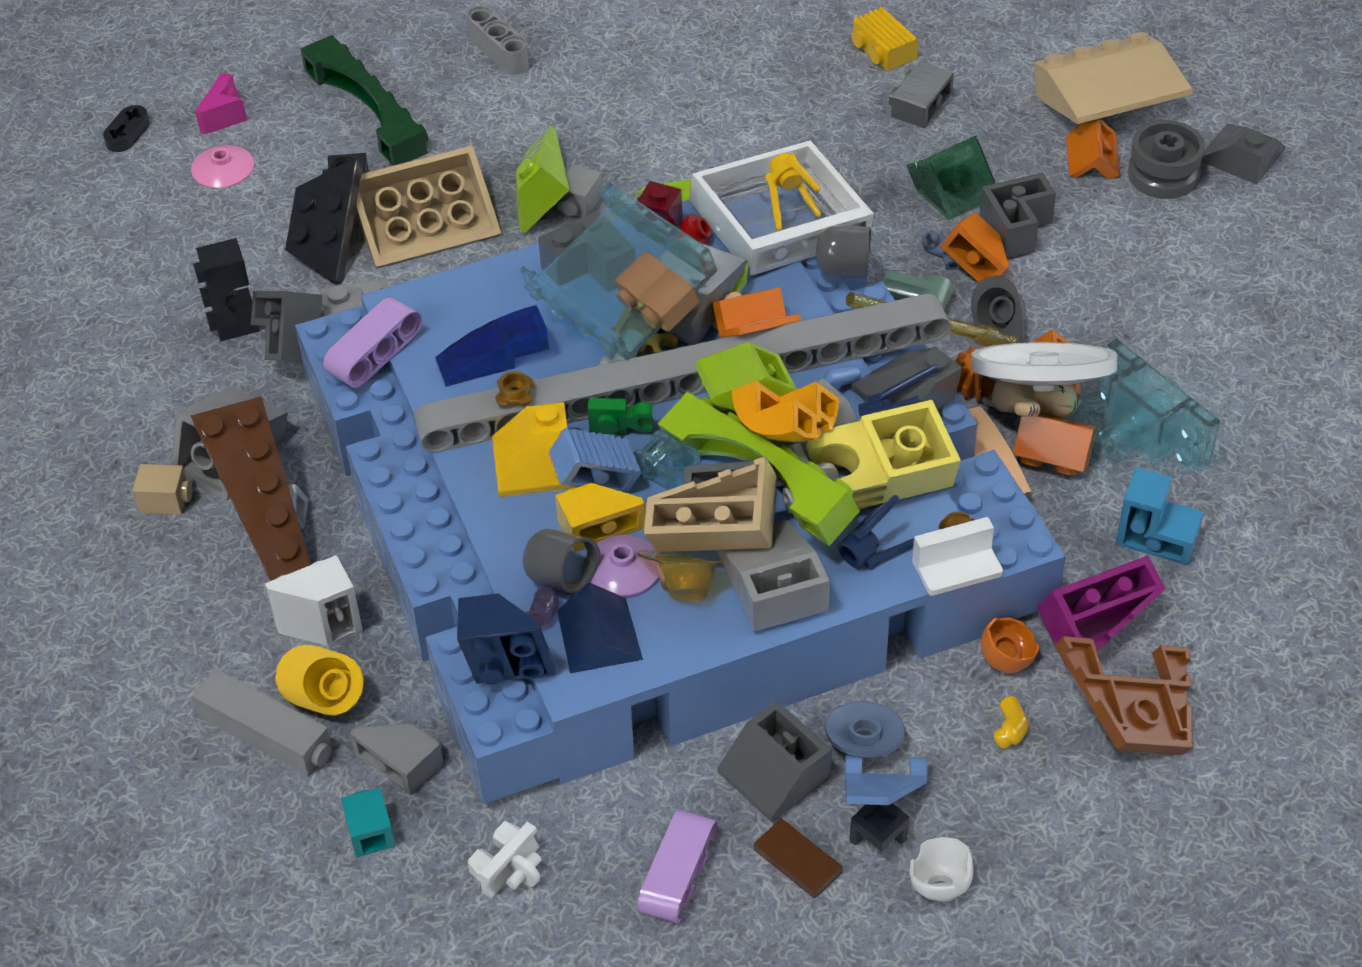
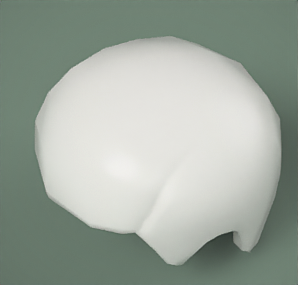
M948 837L924 841L920 846L917 859H911L909 875L914 890L929 900L947 902L965 893L973 879V859L969 847L958 839ZM936 881H944V882H946V883H936V884H932V883H934V882H936Z

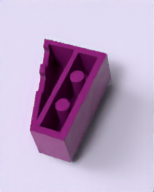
M1147 555L1052 590L1036 608L1054 644L1063 636L1089 638L1094 640L1096 650L1098 651L1166 588Z

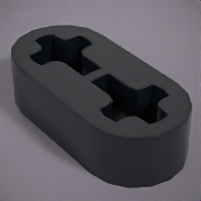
M131 105L124 108L103 133L108 150L123 152L134 145L150 124L145 107Z

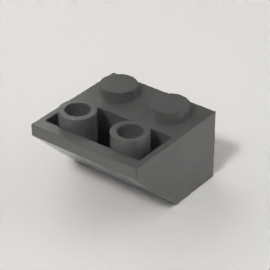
M776 700L746 723L719 764L718 773L773 822L831 777L832 749Z

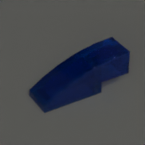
M536 304L511 312L471 331L435 357L445 387L515 369L514 358L548 350L547 327Z

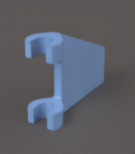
M846 755L845 787L847 804L890 805L916 789L926 790V757H910V774L904 775L862 773V757Z

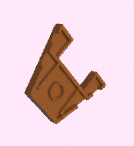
M1063 636L1055 644L1057 651L1118 751L1182 755L1192 748L1191 706L1187 704V690L1191 687V675L1186 673V663L1191 660L1189 647L1160 645L1152 652L1160 679L1105 675L1093 639Z

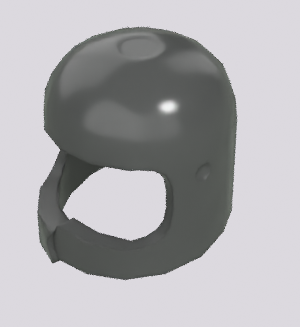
M832 226L826 228L820 234L816 245V260L819 269L824 274L832 277L867 278L871 227Z
M544 529L535 533L528 540L523 553V567L530 579L537 584L567 593H577L588 582L591 583L596 573L598 562L601 560L598 544L591 538L553 529ZM581 541L587 549V558L584 560L581 576L574 582H564L562 573L564 560L573 544Z

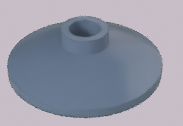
M859 701L847 703L834 709L827 717L825 732L828 740L838 750L856 757L874 758L895 751L903 742L905 727L899 715L890 708L878 703Z

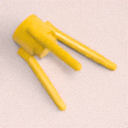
M783 153L774 157L769 163V170L771 172L765 175V179L769 184L776 231L782 230L777 185L785 190L797 187L814 215L820 217L821 211L801 181V177L815 192L820 191V186L801 166L795 154Z

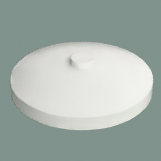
M1031 342L1001 344L973 351L971 355V369L978 374L996 380L1033 386L1034 391H1053L1055 386L1087 382L1116 372L1117 353L1103 347L1073 343Z

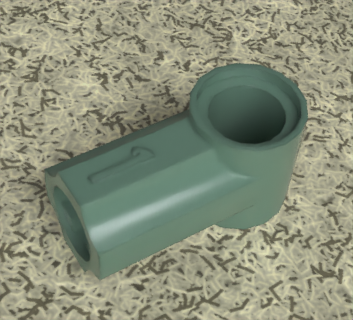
M889 270L884 280L885 286L895 300L923 294H933L939 299L944 311L954 292L952 282L942 275H931L924 280Z

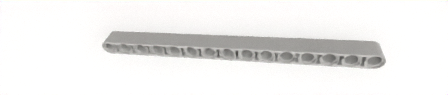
M923 294L743 335L731 336L535 379L534 386L530 389L533 401L526 406L564 402L568 424L588 419L589 398L626 399L627 406H634L641 402L658 404L680 399L687 391L693 395L707 393L695 367L698 359L746 342L779 354L788 373L792 374L941 340L950 332L951 323L939 299L933 294ZM499 388L424 404L415 411L414 422L422 448L427 452L436 453L492 441V436L526 406L509 404L501 406L497 404L495 396L499 393Z

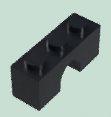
M237 238L196 248L199 262L193 263L198 284L205 283V287L199 288L204 308L211 307V311L205 312L210 332L217 331L220 342L260 332L259 326L251 325L252 298L248 287L235 290L250 285Z

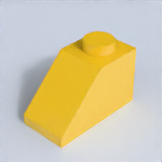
M594 483L571 488L555 495L557 520L563 532L591 538L595 542H599L612 536L627 535L644 529L645 503L641 497ZM580 541L573 544L572 549L574 552L586 549V547Z

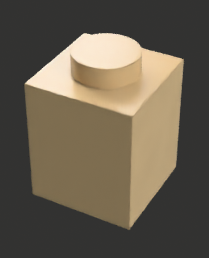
M140 464L132 490L138 512L182 514L184 503L190 502L192 498V482L186 479L183 466Z

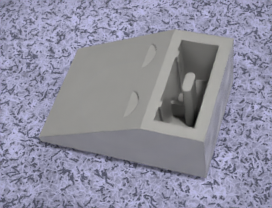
M788 520L773 524L772 548L717 550L753 632L829 611L830 580L816 551Z

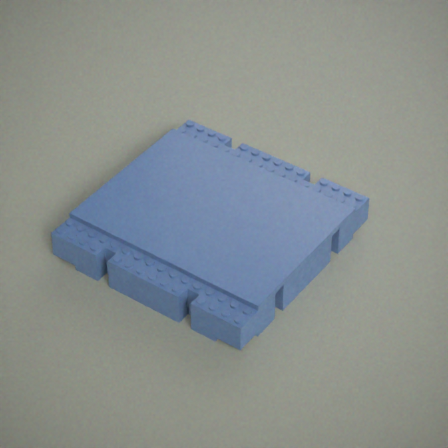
M777 185L782 230L830 216L811 193L810 195L821 211L820 217L814 215L797 187L785 190ZM769 188L722 201L751 239L778 232L775 229ZM689 200L682 201L683 220L692 213L702 217ZM637 215L610 222L636 249L637 258L645 251L660 260L678 243L680 225L670 242L638 234ZM711 229L708 246L730 253ZM538 243L361 295L362 306L295 325L305 374L325 420L326 429L346 477L352 476L357 504L422 661H430L436 695L457 746L463 753L483 804L558 779L560 785L633 760V724L657 716L670 745L673 746L751 719L776 700L785 707L885 672L888 636L904 631L919 658L922 659L981 638L985 627L993 618L1011 617L1017 619L1037 612L1036 607L1052 590L1061 588L1065 554L995 449L974 456L978 424L956 392L953 401L937 410L943 423L946 425V430L961 460L953 487L899 499L871 530L879 540L876 553L913 539L914 536L940 530L938 527L939 523L946 515L952 512H965L969 514L970 518L972 517L975 520L988 517L994 527L992 550L1003 568L1001 577L931 596L928 594L912 562L913 548L880 561L872 569L867 568L864 563L860 567L854 568L842 558L838 550V544L855 530L876 505L859 509L860 512L828 546L800 527L793 513H788L784 505L783 488L787 487L785 485L776 486L773 524L788 520L816 551L830 580L829 611L753 632L717 550L659 552L662 561V571L657 583L641 595L626 598L643 660L570 674L557 610L576 593H567L537 584L526 575L523 567L525 546L535 533L544 529L563 531L557 520L555 495L568 489L499 497L493 441L443 452H427L421 446L414 422V413L420 406L430 402L499 388L497 380L503 374L510 371H520L535 380L599 366L601 359L606 355L614 358L619 348L610 344V335L627 310L616 296L619 291L616 290L607 294L590 275L559 288L541 269ZM816 256L752 276L748 275L747 284L740 293L745 295L780 287L786 315L800 313L801 321L895 301L883 281L866 286L867 278L832 277L824 274L817 265ZM393 297L418 311L422 316V325L419 332L362 386L357 388L351 387L324 369L323 362L327 351L383 299ZM711 325L701 343L727 337L720 338L718 330ZM678 340V348L690 346V344ZM925 344L792 373L790 376L796 388L799 389L823 379L826 372L830 369L856 365L860 370L861 379L903 353L926 349L927 347ZM667 346L661 348L662 351L672 350ZM646 351V353L644 354V356H645V355L652 354V353ZM852 384L841 386L839 391L848 400L857 420L860 421L858 404L867 401L851 389ZM708 393L694 395L699 399L703 396L710 399ZM680 399L653 404V431L639 432L633 428H627V435H614V437L620 436L621 439L627 437L640 468L641 474L628 491V494L643 499L645 515L647 497L684 485V466L744 461L719 455H701L695 461L672 446L658 426V423ZM731 409L729 412L720 410L725 415L731 412L737 416L736 412ZM589 420L568 423L567 427L569 430L575 428L582 430V432H589ZM843 468L842 470L837 469L839 474L838 478H842L851 474V472L846 468ZM644 529L627 534L643 538L649 542L644 535ZM572 547L570 548L564 560L562 570L564 582H574L580 578L587 549L574 552ZM499 593L539 622L556 667V674L542 676L538 679L521 678L504 680L497 684H476L457 640L458 598Z

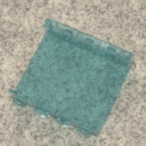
M609 182L600 191L607 209L539 275L534 270L531 272L524 266L519 270L526 282L524 289L536 301L543 299L559 318L568 317L581 334L586 337L591 334L607 353L613 355L616 352L628 361L661 327L658 326L654 329L648 325L641 317L640 311L635 307L632 310L627 309L616 296L619 291L614 280L644 251L650 253L668 269L683 277L693 286L695 292L718 270L708 248Z

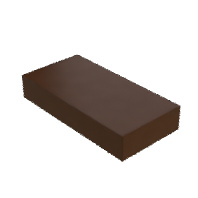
M782 818L754 843V851L814 899L842 873L841 864Z

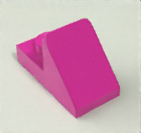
M221 73L196 109L195 113L200 133L208 134L247 121L244 103L241 98H238L239 93L238 89L235 88L232 74Z

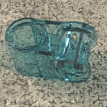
M656 431L650 437V442L642 450H635L633 452L641 471L640 476L655 482L667 490L684 485V466L701 465L700 454L697 450L675 440L663 431Z

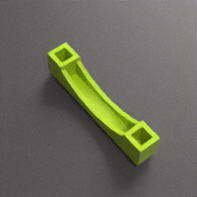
M687 391L658 423L669 443L695 461L701 455L727 456L744 461H753L765 456L776 473L777 478L792 493L794 503L789 508L800 527L828 546L832 544L860 512L852 498L854 491L848 484L839 478H836L834 481L829 479L824 471L811 461L807 464L803 463L787 446L781 445L777 447L772 444L769 438L746 428L735 414L731 412L727 415L723 414L707 397L703 396L699 399Z

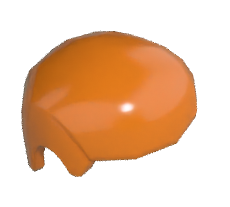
M1011 617L993 618L985 627L980 640L983 657L993 668L1004 673H1018L1025 670L1033 663L1040 649V645L1035 643L1032 631L1022 621Z

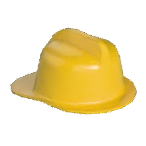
M301 645L292 648L282 656L276 669L275 680L278 690L287 701L325 715L337 716L348 712L357 704L363 694L364 678L362 669L357 662L347 655L319 646Z

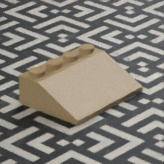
M1145 32L1133 33L1130 35V38L1120 41L1116 39L1105 40L1100 46L1092 48L1087 46L1077 47L1072 53L1064 55L1049 54L1045 56L1044 60L1034 62L1036 96L1039 100L1077 124L1193 94L1192 87L1162 43Z
M473 145L361 174L355 217L376 268L502 235Z

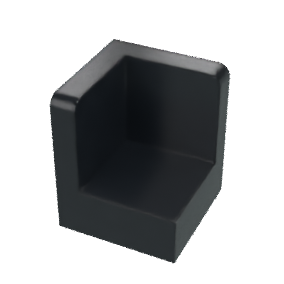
M893 803L890 805L865 804L851 817L849 841L856 846L863 838H866L880 851L894 839L902 845L907 840L910 817Z

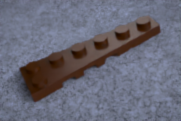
M262 396L191 415L194 427L234 505L269 580H275L282 575H287L310 566L311 563Z

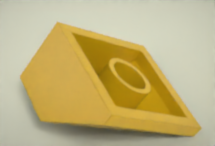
M564 402L526 406L492 436L499 497L575 488V486L559 484L558 473H555V467H553L551 456H549V450L562 430L568 428Z

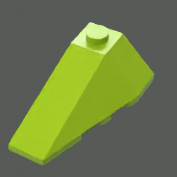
M552 125L529 146L515 173L517 218L519 229L523 233H526L569 191L556 129Z

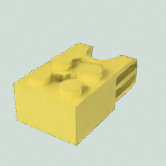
M933 400L861 416L860 421L833 427L831 430L822 433L819 436L820 438L808 441L806 445L809 457L816 465L828 462L843 466L851 472L850 475L839 479L848 484L854 491L852 498L858 509L886 503L893 495L903 499L953 487L961 462Z

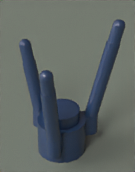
M934 364L881 393L868 396V402L858 404L860 419L864 415L921 402L920 396L904 399L892 404L889 399H885L937 372L939 365Z
M893 495L886 503L876 505L855 530L838 544L839 553L850 566L858 568L864 563L867 568L872 569L880 561L913 548L914 538L876 553L879 540L871 530L899 501L897 495Z

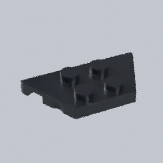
M351 159L296 187L285 250L332 281L341 284L344 280L363 163L358 159Z

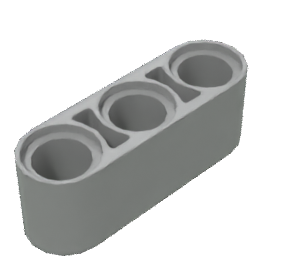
M475 6L467 11L468 34L471 42L506 73L512 75L524 73L529 68L526 39L487 6Z

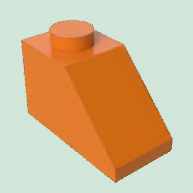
M976 212L959 222L940 246L978 283L990 276L1002 277L1009 268L1000 234Z

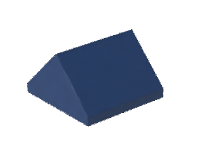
M588 582L557 610L570 674L643 660L626 598Z

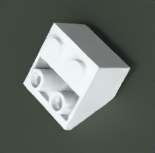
M337 555L317 561L310 566L265 583L275 626L279 634L329 646L363 632L354 586Z

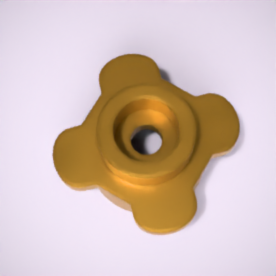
M510 371L503 374L497 380V386L499 387V393L495 396L497 404L501 406H506L507 404L526 406L533 401L530 389L534 386V380L520 371Z

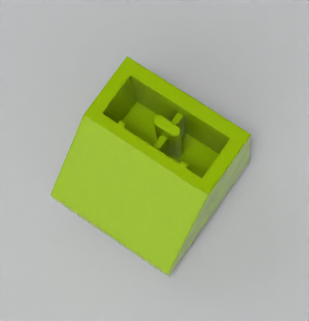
M750 342L698 359L695 364L702 380L701 383L710 397V402L716 408L725 412H729L730 409L735 411L732 401V390L755 380L779 397L797 390L779 354Z

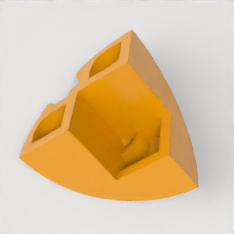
M757 380L732 390L733 406L740 421L753 432L776 441L805 442L820 438L819 436L822 433L833 428L838 415L839 398L818 382L811 383L780 397Z

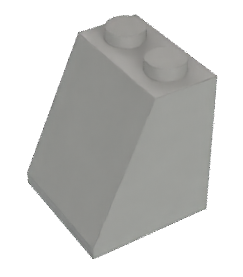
M233 386L177 412L172 465L183 466L186 479L191 481L192 485L225 501L230 497L194 427L191 415L257 398ZM263 401L275 444L278 447L285 440L288 412Z

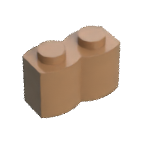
M645 251L614 280L619 291L616 294L618 300L629 310L633 308L639 310L641 317L654 329L659 326L669 332L700 303L691 284L676 272L668 269L656 257Z

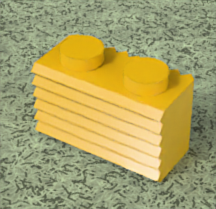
M880 6L879 9L875 8L874 11L870 10L869 13L854 18L853 32L851 33L852 41L857 48H862L870 56L874 64H879L886 71H890L917 59L918 38L883 7Z

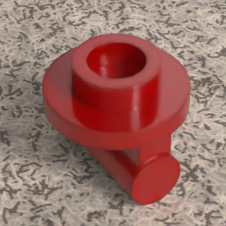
M694 213L686 216L685 220L680 222L678 243L687 238L708 245L711 228L706 219Z

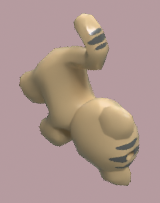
M990 377L989 379L996 382L993 394L982 399L984 404L995 407L999 411L1015 412L1018 416L1035 417L1039 413L1066 419L1073 415L1077 408L1082 405V401L1078 399L1076 392L1068 385L1055 386L1053 391H1034L1033 386L1014 384Z

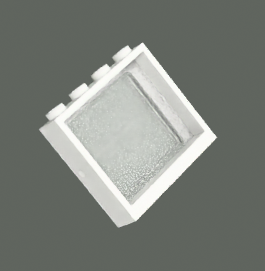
M811 140L693 173L691 178L689 201L699 214L706 219L711 229L730 253L747 259L749 276L816 256L818 238L826 228L832 226H872L874 213ZM783 153H793L801 166L821 188L819 192H815L801 177V181L821 211V216L816 217L797 187L785 190L777 185L782 230L776 231L769 184L765 179V175L771 172L769 170V163L774 157Z

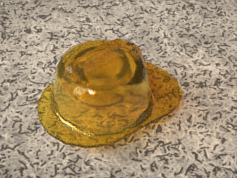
M639 550L637 552L639 557L656 562L662 589L679 601L699 602L705 600L708 590L713 585L716 564L724 563V561H707L675 552H657L656 550Z

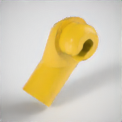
M1015 696L1006 697L999 704L1006 720L1002 723V728L994 731L993 737L997 745L1002 749H1007L1012 744L1015 746L1019 744L1029 730V722Z

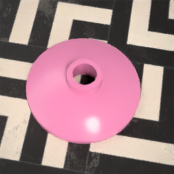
M233 145L216 146L205 150L195 158L191 166V173L193 178L201 185L211 188L230 187L242 182L252 173L254 159L247 150Z

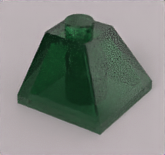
M977 135L906 165L916 190L947 220L979 206L982 187L996 183Z

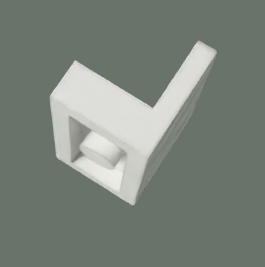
M988 517L914 536L912 562L929 595L934 596L1002 576L1003 568L992 550L994 527Z

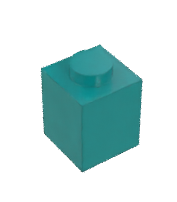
M381 787L357 791L350 796L341 798L356 858L395 847Z

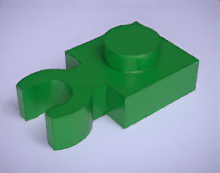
M589 398V433L627 435V428H633L639 432L653 431L654 421L652 417L653 404L641 402L634 406H627L626 399Z

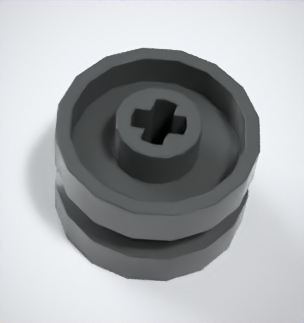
M1157 120L1143 125L1136 131L1132 141V156L1128 166L1129 181L1140 192L1159 199H1175L1189 194L1196 188L1200 176V165L1205 150L1203 137L1196 129L1185 123L1173 120Z

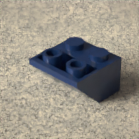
M499 593L458 598L457 640L476 684H497L504 680L521 678L538 679L542 676L556 674V667L539 622Z

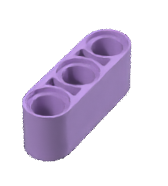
M393 297L383 299L327 351L323 362L324 369L351 387L357 388L362 386L416 336L422 325L421 314Z
M680 809L675 811L642 886L638 899V912L676 924L680 923L681 919L677 917L681 908L687 907L695 885L692 884L696 873L700 874L710 852L706 850L710 840H715L718 828L717 820Z

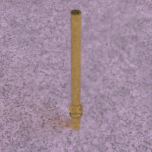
M854 292L848 293L846 297V305L857 309L887 302ZM948 318L951 323L949 333L973 339L976 344L988 347L1017 343L1015 336L998 332L997 328L985 324L976 326Z

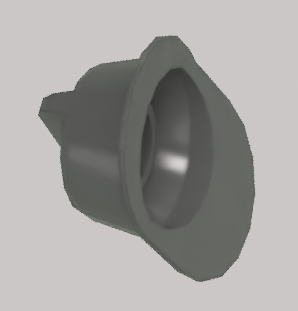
M990 276L980 281L973 290L971 297V312L977 341L985 347L1019 343L1024 332V317L1026 313L1025 302L1022 296L1018 293L1015 285L1007 278Z

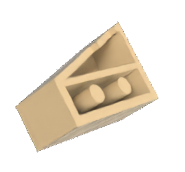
M765 456L753 460L754 464L732 472L730 469L718 472V477L698 484L693 481L647 497L644 535L657 552L772 548L777 475Z

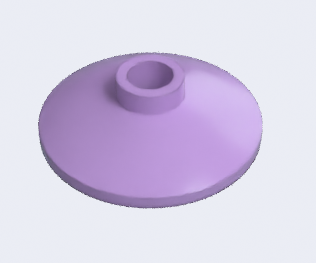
M616 535L597 542L601 560L598 562L596 573L591 581L592 584L624 598H632L647 592L659 580L662 571L661 557L659 552L647 540L633 535Z

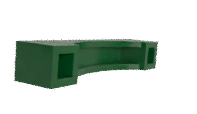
M331 35L300 48L304 70L318 86L327 84L340 88L360 99L376 115L381 124V127L376 129L379 152L392 166L410 162L428 154L426 146L428 134L423 125H418L412 119L409 111L405 107L402 108L396 102L393 94L390 91H385L375 75L371 76L366 71L362 61L356 60L345 44H341Z

